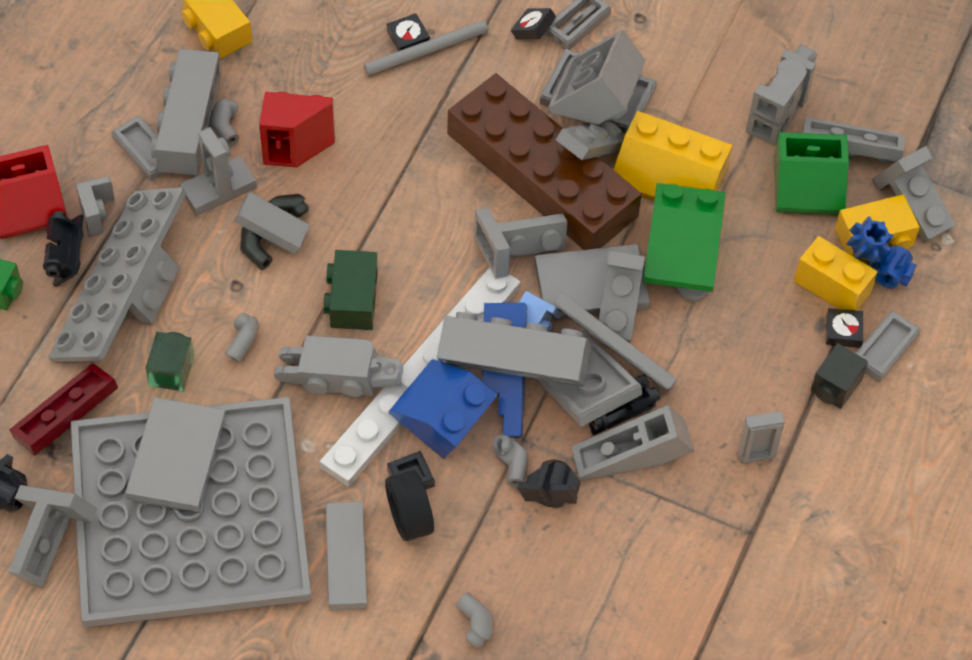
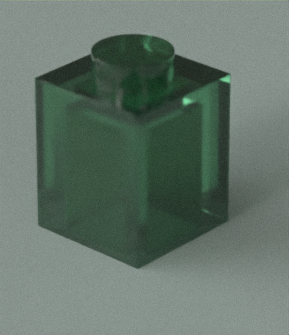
M156 331L145 368L149 386L184 392L194 359L191 337H187L179 332L163 333Z

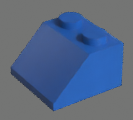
M431 359L388 413L444 459L457 447L498 394L470 371Z

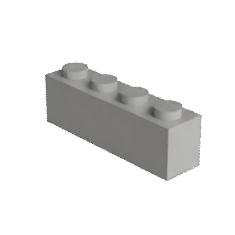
M179 49L177 61L171 62L169 70L171 85L170 87H165L163 94L165 110L164 112H159L157 118V131L159 135L158 137H153L151 142V157L156 158L158 172L199 175L202 157L198 132L210 126L221 78L219 52Z
M456 312V317L444 316L437 352V359L441 362L454 366L584 387L592 344L587 338L583 337V332L573 329H562L561 334L547 332V326L535 323H526V328L512 326V321L492 317L491 322L477 321V315L466 312Z

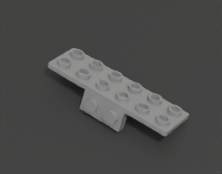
M182 187L134 191L128 198L118 222L113 227L112 234L104 249L100 252L94 269L85 281L84 288L76 304L70 310L69 317L55 340V344L49 354V358L53 362L102 361L128 310L142 324H153L180 269L177 263L162 249L161 244L187 193Z

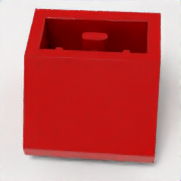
M265 92L259 122L263 165L297 168L333 145L336 138L333 98L321 95L309 96L287 92Z
M48 144L0 156L1 239L48 228V218L55 211L64 212L66 218H68Z

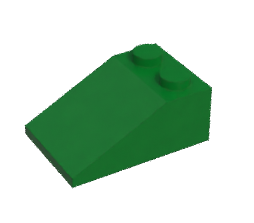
M657 183L643 283L713 292L726 192Z

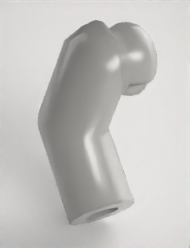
M223 98L214 105L210 126L219 138L223 137L230 147L239 139L238 134L229 124L230 118L236 116L234 112H238V105L234 100Z
M246 313L239 314L235 319L234 327L239 332L225 352V354L239 363L252 346L259 329L258 320Z
M507 435L497 436L493 441V449L497 456L509 467L507 484L512 487H518L519 482H525L528 453L515 439Z
M466 593L459 599L456 607L470 619L471 629L466 633V640L477 648L482 647L485 641L490 640L493 635V616L470 593Z

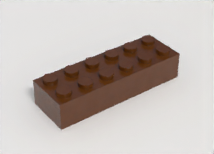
M497 73L448 109L447 134L543 216L563 213L567 220L566 235L583 250L602 248L639 217L642 193L600 158L594 157L581 160L556 141L563 128Z

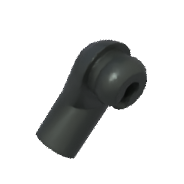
M298 193L278 195L268 201L284 211L290 210L291 214L296 218L309 211V206L304 201L306 198Z
M242 227L241 252L260 270L266 269L271 264L273 258L260 246V240L263 237Z

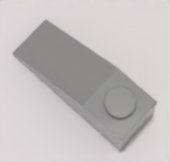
M669 405L571 446L581 480L659 466L694 452L685 419Z

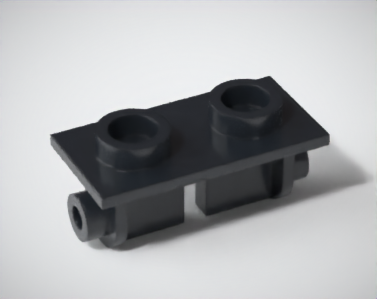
M55 211L48 218L46 239L57 245L51 242L46 244L43 269L46 271L47 276L54 277L53 286L55 287L73 278L80 269V248L84 235L82 231L84 215L82 214L70 220L66 218L64 212Z
M645 374L634 378L641 385L643 395L588 423L592 435H596L656 407V402L660 400V395L655 387H649Z

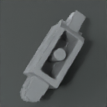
M306 335L303 347L284 346L279 352L280 360L287 364L299 366H279L275 368L274 377L282 383L301 384L305 391L319 395L328 392L342 393L350 397H359L361 395L374 396L376 387L400 385L403 366L401 360L378 356L369 340Z

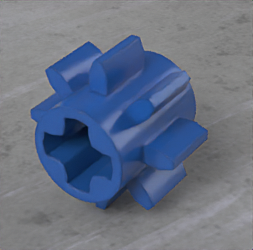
M868 216L862 225L856 222L849 230L854 236L848 240L847 245L852 246L856 259L860 257L868 259L869 263H873L878 255L885 257L891 250L887 243L894 236L888 232L884 221H872L871 217Z
M896 245L891 246V250L885 257L878 255L871 268L878 271L875 280L880 285L894 289L899 283L904 286L909 284L917 265L911 263L913 257L907 249Z

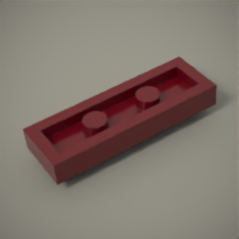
M92 363L10 428L9 431L18 443L35 456L69 429L71 421L80 420L118 389L117 383L113 377Z

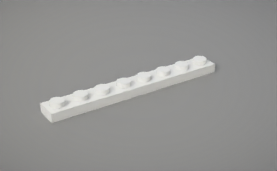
M488 268L447 316L456 317V312H466L477 315V321H483L484 303H509L520 290L521 281L510 274L507 277L495 278L491 269ZM444 320L403 365L400 385L384 387L319 461L320 469L349 488L403 426L388 411L431 359L440 361L437 359V352Z

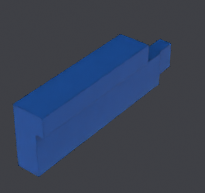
M484 303L483 322H491L492 317L512 321V326L526 328L527 305L525 303ZM482 370V382L499 396L498 415L504 417L503 435L511 438H523L525 377Z

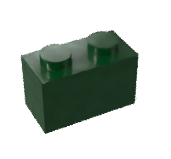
M335 250L334 263L327 264L326 282L327 284H332L331 293L324 294L323 306L324 314H330L331 328L373 330L378 277L377 252Z

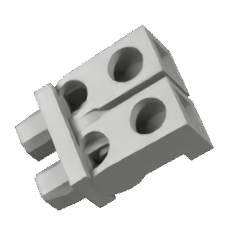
M799 45L794 53L785 50L778 64L776 76L770 86L767 87L759 84L754 91L746 133L776 146L779 132H785L796 115L798 106L803 108L807 102L816 66L814 62L817 53L814 50L803 45Z

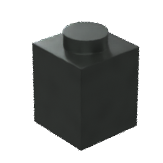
M837 343L815 373L811 392L816 394L821 401L842 409L862 381L868 361Z

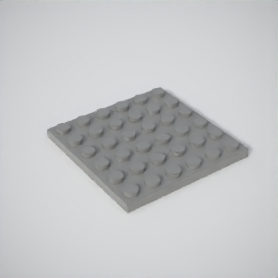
M290 397L207 406L224 409L226 411V419L199 512L126 499L125 492L149 412L71 421L74 491L76 495L97 508L92 522L76 520L81 619L84 628L312 601Z

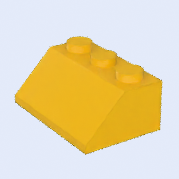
M637 111L625 134L614 171L641 192L642 197L653 201L655 199L657 183L718 191L729 167L733 145Z

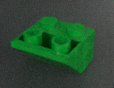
M779 132L774 153L776 212L839 214L840 210L846 208L849 168L847 135Z

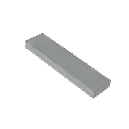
M562 292L554 301L555 307L562 314L639 372L645 374L647 378L666 392L670 391L675 385L677 379Z

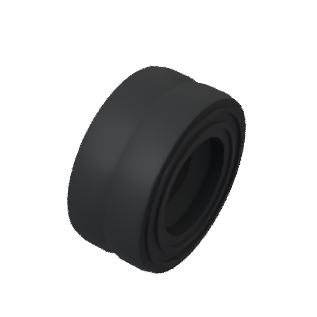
M416 470L406 471L386 478L385 489L396 528L403 541H411L418 537L432 534L434 532L433 514L425 487Z

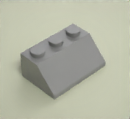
M624 30L617 32L570 59L548 106L552 114L594 124H600L608 119L614 121L625 114L628 109V102L634 94L635 85L641 77L640 73L646 60Z

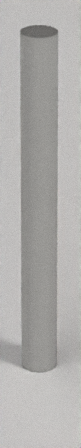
M482 20L364 64L367 76H371L488 33L487 24Z

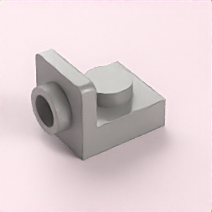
M110 177L93 178L76 184L79 203L89 236L103 233L101 219L107 218L104 203L114 201Z

